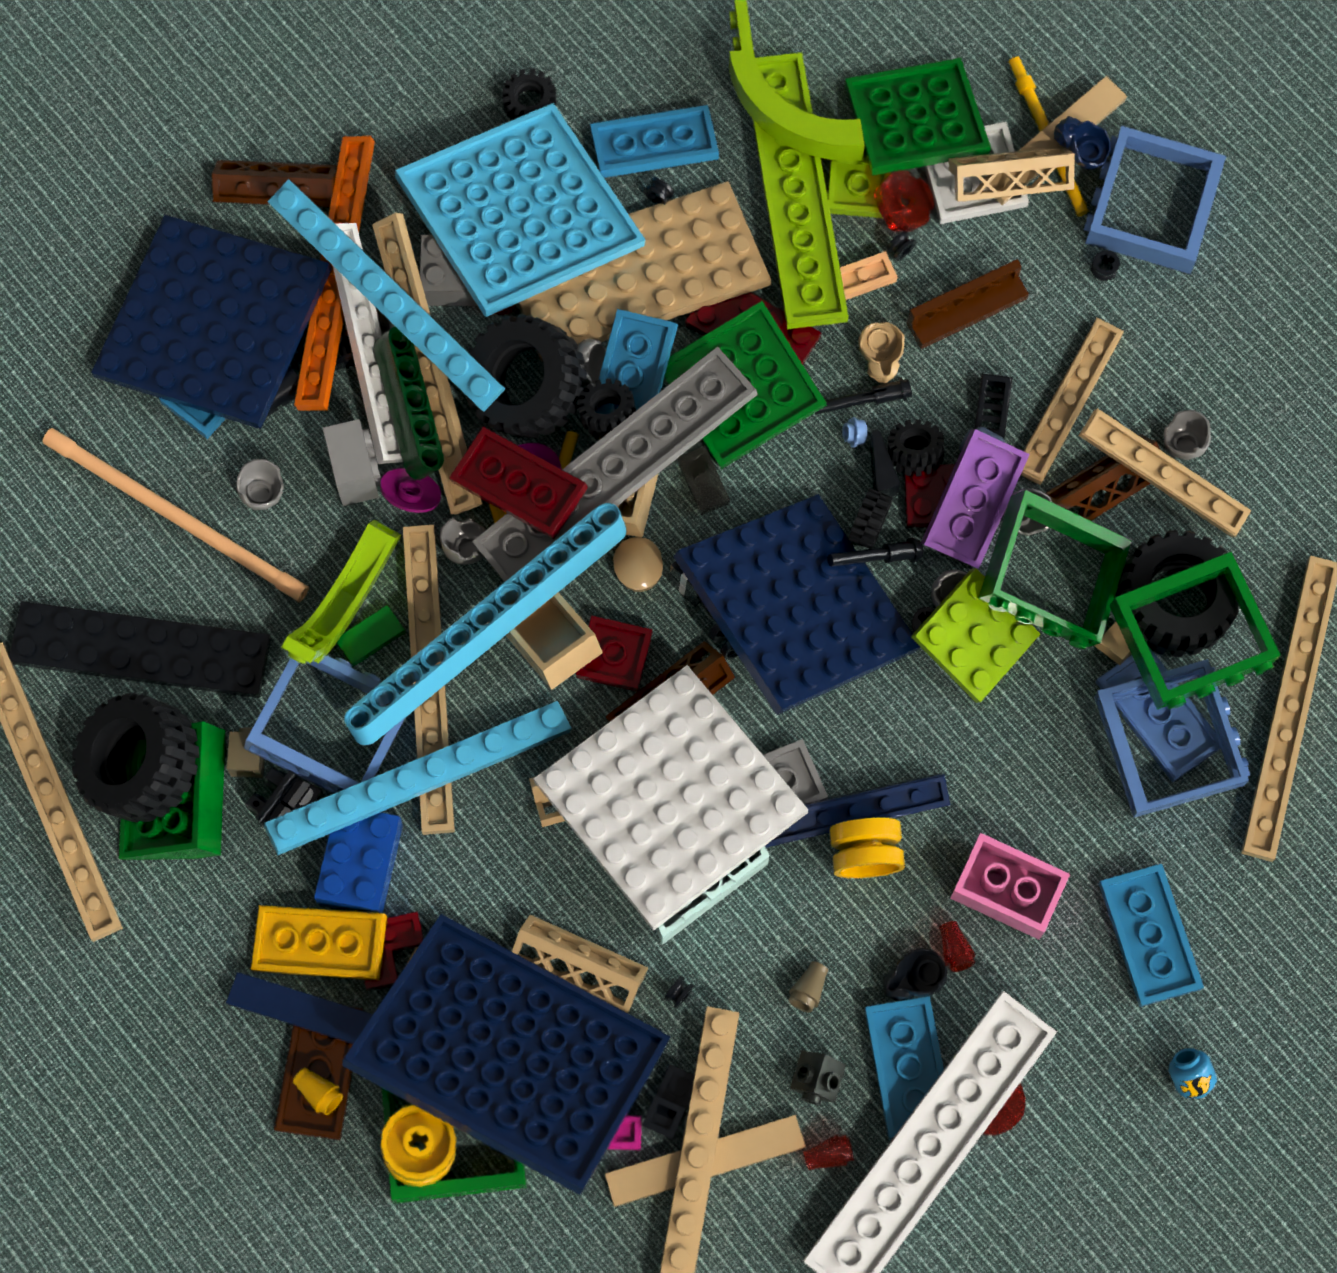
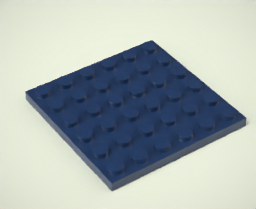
M164 215L91 373L100 380L261 429L332 267L328 262Z
M819 494L682 548L673 556L776 715L915 653L920 648L911 638L912 632L865 562L829 566L827 561L829 554L857 550L848 540V537Z

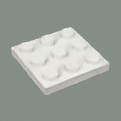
M1007 122L984 126L991 145L990 154L1015 152ZM949 162L924 166L940 224L1028 207L1029 200L1027 194L1013 196L1003 206L995 198L957 202L955 200V176L949 171ZM981 175V177L985 179L987 175ZM976 176L963 177V192H973L982 181Z

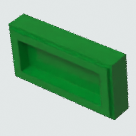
M386 605L343 633L336 644L352 667H354L406 632L391 609Z

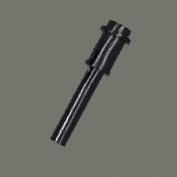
M899 377L898 381L877 386L873 385L872 390L827 399L825 400L827 406L815 412V415L875 402V405L899 399L905 402L907 398L912 397L909 379L903 380L902 377Z
M908 538L905 542L884 543L882 548L829 554L827 561L831 567L883 560L885 563L909 560V562L913 563L923 557L924 549L920 540Z

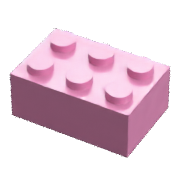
M980 833L950 899L1036 939H1040L1045 933L1070 874Z

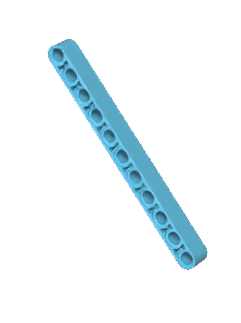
M604 503L596 507L349 708L344 716V722L355 741L361 745H370L376 742L618 544L627 532L619 508L612 503Z

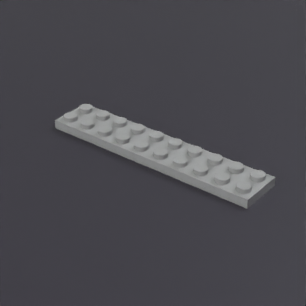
M717 346L562 469L585 482L588 489L555 539L550 538L507 513L472 541L502 580L504 582L507 581L596 507L604 503H612L616 506L621 504L758 395L756 389Z

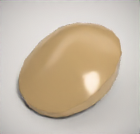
M633 537L623 541L615 550L613 557L614 571L619 581L627 589L634 592H644L652 589L658 583L662 576L663 561L660 550L652 541L642 537Z

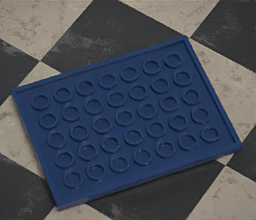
M440 914L344 1057L342 1066L581 1196L665 1050L671 1036Z

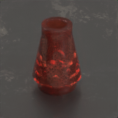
M950 921L942 924L939 930L942 938L945 965L949 966L951 972L964 971L974 966L976 953L959 928L958 922Z
M837 1133L813 1148L803 1151L809 1171L818 1168L848 1166L847 1162L855 1160L847 1134L839 1136Z

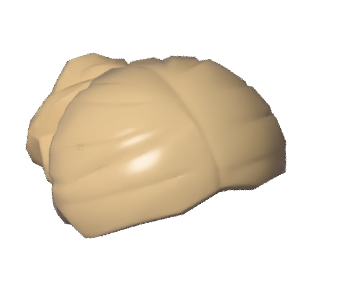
M889 322L871 323L860 334L858 340L859 350L868 361V375L877 382L886 384L898 373L900 366L898 361L904 352V334L897 326Z

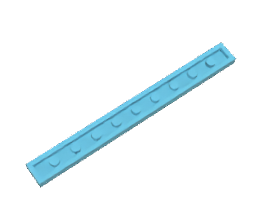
M288 179L271 197L268 203L482 411H485L505 390L477 360L292 181Z
M555 701L267 821L264 824V828L277 855H280L570 733L571 726L559 702Z

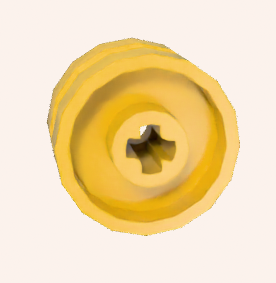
M863 818L841 822L830 827L831 846L840 851L832 858L834 875L842 878H871L890 875L905 868L904 852L902 849L894 846L902 839L900 821L891 818Z
M415 1105L400 1109L390 1117L383 1129L381 1150L385 1167L395 1179L405 1185L423 1187L436 1183L448 1173L454 1162L456 1136L453 1126ZM416 1142H422L424 1150L419 1151L417 1147L412 1148V1146Z

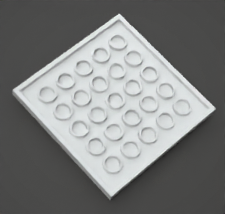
M688 665L534 778V783L653 931L808 813V808Z

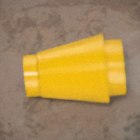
M307 1068L302 1069L293 1080V1083L317 1113L322 1112L324 1115H328L342 1101L343 1094L339 1092V1086Z

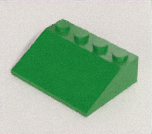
M203 721L191 723V728L195 729L198 739L195 745L199 747V758H196L195 761L198 769L196 775H192L190 781L192 786L189 792H184L181 796L183 800L176 807L171 806L170 812L161 818L156 816V819L153 821H139L137 823L121 819L119 859H199L221 856L226 730ZM145 735L134 743L128 753L125 763L127 781L138 772L146 754Z

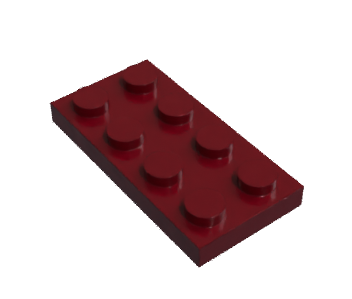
M750 292L710 306H703L699 310L691 312L685 322L686 327L705 336L763 301L802 365L822 334L813 327L787 329L784 311Z
M485 427L481 429L449 477L452 483L552 539H555L588 489L585 482Z

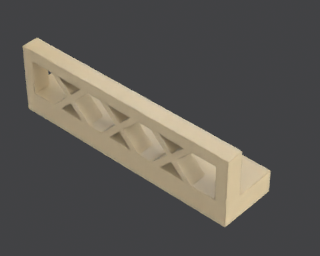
M1064 147L948 159L949 171L955 176V200L957 202L1074 189L1075 153ZM1066 166V182L1053 183L1048 178L1056 167ZM1027 170H1035L1040 175L1032 185L1024 186L1019 179ZM1006 173L1011 179L1002 189H995L989 184L997 174ZM981 175H987V177L984 179ZM976 176L982 181L973 192H963V177Z
M529 915L520 928L512 950L513 953L626 1013L630 1011L638 988L648 970V967L533 915ZM523 943L534 947L539 957L531 959L520 954ZM558 958L565 961L569 970L565 972L555 970L550 960ZM589 972L594 974L599 984L590 986L584 983L580 973ZM618 985L629 990L626 1001L613 996L609 987Z

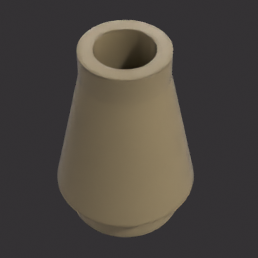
M812 961L807 970L789 990V1003L795 1008L808 1013L812 1012L814 1007H818L825 978L829 971L828 968L819 962Z

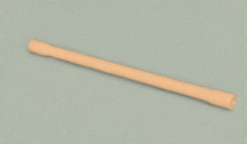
M54 428L49 429L42 441L44 445L60 455L70 458L270 582L276 589L297 602H301L305 598L309 586L270 565L78 446L75 441Z

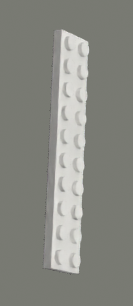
M1002 991L811 1248L803 1262L817 1273H880L1057 1032Z

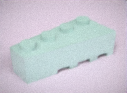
M765 846L656 928L662 945L767 866L769 854Z

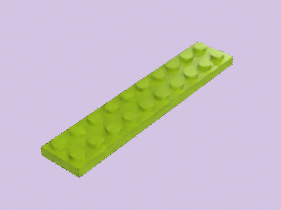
M802 52L755 58L764 79L780 97L796 108L813 114ZM752 119L787 329L848 322L849 316L821 158L786 146L773 138Z

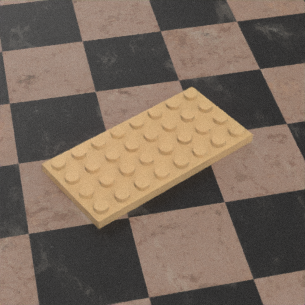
M727 181L669 200L666 205L660 203L630 213L629 216L645 238L644 247L523 300L518 304L523 315H529L533 318L537 317L561 328L577 344L588 338L603 342L610 338L617 309L669 320L699 310L703 306H710L770 286L771 278L730 183ZM538 352L541 362H543L542 357Z

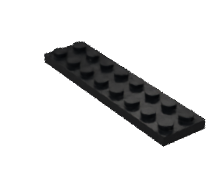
M21 601L9 658L13 665L260 698L271 636L270 634Z

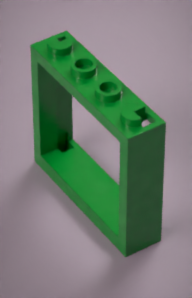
M1027 490L1021 491L1010 497L978 599L989 603L988 607L995 611L1008 612L1015 615V619L1021 623L1034 624L1043 628L1042 632L1049 636L1062 637L1069 640V644L1075 648L1086 649L1087 647L1100 644L1111 611L1109 606L1115 598L1132 540ZM1023 516L1105 554L1082 628L1000 590Z
M1232 552L1117 596L1109 606L1157 710L1166 706L1169 710L1178 708L1187 703L1186 698L1197 695L1198 699L1206 697L1216 691V686L1226 683L1227 687L1236 685L1245 680L1244 675L1255 671L1256 675L1263 674L1265 671L1274 668L1273 663L1281 656ZM1225 574L1261 653L1168 690L1132 610Z
M381 1087L384 1124L386 1126L390 1117L396 1113L395 1095ZM514 1160L515 1172L437 1181L423 1187L403 1185L402 1182L395 1179L389 1172L391 1201L397 1204L527 1188L525 1165Z

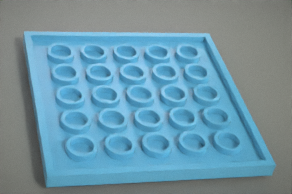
M554 103L395 170L396 180L485 317L622 257L645 245V238Z

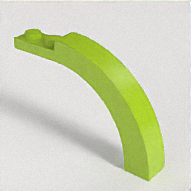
M734 0V11H729L730 29L736 30V37H732L733 51H729V72L735 92L751 118L773 138L799 152L829 160L862 161L864 139L861 119H830L807 113L785 101L770 87L759 70L755 59L747 0Z
M376 520L368 523L349 560L319 607L301 627L286 637L281 648L289 651L288 656L300 663H306V661L309 663L313 661L320 663L326 657L360 609L402 534Z

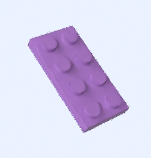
M971 428L921 544L979 569L1030 454Z

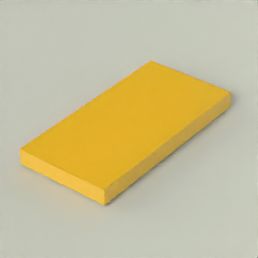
M259 905L251 970L254 972L380 980L387 915L372 912Z

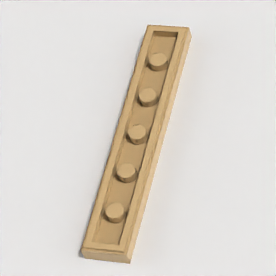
M1106 76L1018 151L1062 147L1055 141L1053 134L1056 125L1061 120L1071 116L1081 122L1090 121L1098 125L1125 102L1127 96ZM1027 170L1019 181L1026 186L1039 174L1035 170ZM999 173L989 184L995 189H1002L1011 178L1006 173ZM1013 196L995 199L1003 206Z
M1096 318L1024 449V452L1030 455L1021 476L1041 486L1124 333L1123 330Z
M1098 408L1093 411L1079 434L1081 438L1230 537H1236L1251 512L1250 509Z
M796 1115L719 1138L711 1177L804 1149L806 1146ZM681 1150L606 1173L605 1177L614 1207L674 1189Z

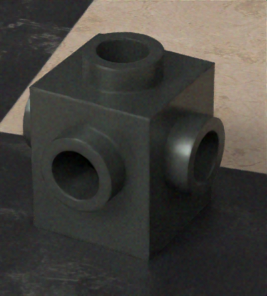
M801 1050L790 1089L802 1094L801 1100L814 1105H820L821 1100L835 1103L846 1064L826 1054Z

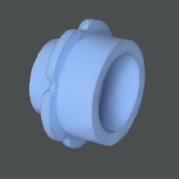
M852 417L848 420V423H844L842 429L843 440L848 442L852 448L865 444L867 440L866 422L864 420H857L856 417Z

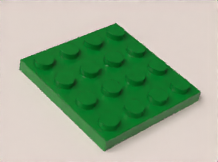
M961 58L845 78V88L854 118L861 119L864 150L872 176L949 162L948 159L990 154L991 145Z
M763 301L670 356L664 377L668 385L718 346L756 389L758 395L702 438L720 469H723L827 406L823 396Z

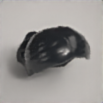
M928 948L912 950L897 963L896 968H893L883 976L884 994L897 1002L910 999L912 996L927 997L938 993L947 982L948 970L943 959L938 953Z

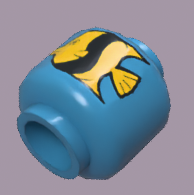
M1193 1048L1182 1049L1174 1055L1169 1064V1075L1174 1087L1183 1097L1203 1098L1214 1088L1217 1082L1216 1072L1211 1060L1203 1051Z

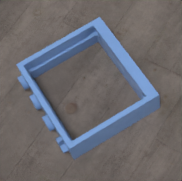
M1121 126L1118 137L1112 135L1110 140L1111 150L1109 153L1112 154L1110 163L1105 161L1101 169L1099 179L1104 180L1102 189L1096 187L1091 205L1096 206L1094 215L1088 213L1083 230L1089 231L1086 244L1190 274L1198 256L1226 156ZM1124 147L1207 171L1185 249L1101 225Z
M326 655L320 663L315 661L309 663L306 661V663L367 694L381 683L380 678L369 672L361 673L353 669L352 665L342 658L336 657L333 659ZM290 658L247 737L244 749L287 771H291L295 775L333 794L359 784V782L262 734L300 662ZM405 718L385 734L361 782L376 776Z
M1206 659L1161 672V676L1166 686L1193 678L1203 677L1215 672V669L1210 666L1209 660ZM1140 678L1099 690L1095 694L1094 699L1133 818L1243 787L1249 781V763L1245 757L1241 758L1238 746L1241 745L1239 733L1236 727L1231 728L1227 717L1230 715V707L1226 697L1220 696L1217 686L1215 687L1216 691L1204 697L1231 778L1147 802L1114 702L1148 692L1144 680Z

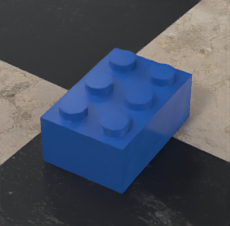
M380 812L329 834L314 896L318 906L343 911L383 913L403 828L400 816Z

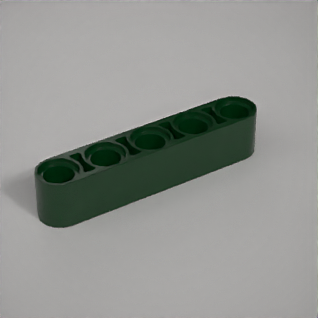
M395 326L375 341L374 352L405 470L411 478L421 480L440 469L443 465L444 457L415 346Z

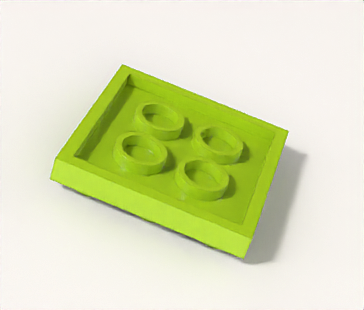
M973 568L913 633L911 638L976 703H979L1039 637L1040 633L1032 625L1017 621L1015 615L1008 612L995 611L988 607L989 603L978 599L985 576L977 568Z

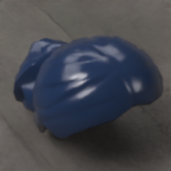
M1071 116L1061 120L1054 129L1055 141L1062 147L1068 148L1075 153L1074 162L1077 165L1087 169H1095L1105 163L1111 150L1110 139L1105 129L1090 121L1081 122Z

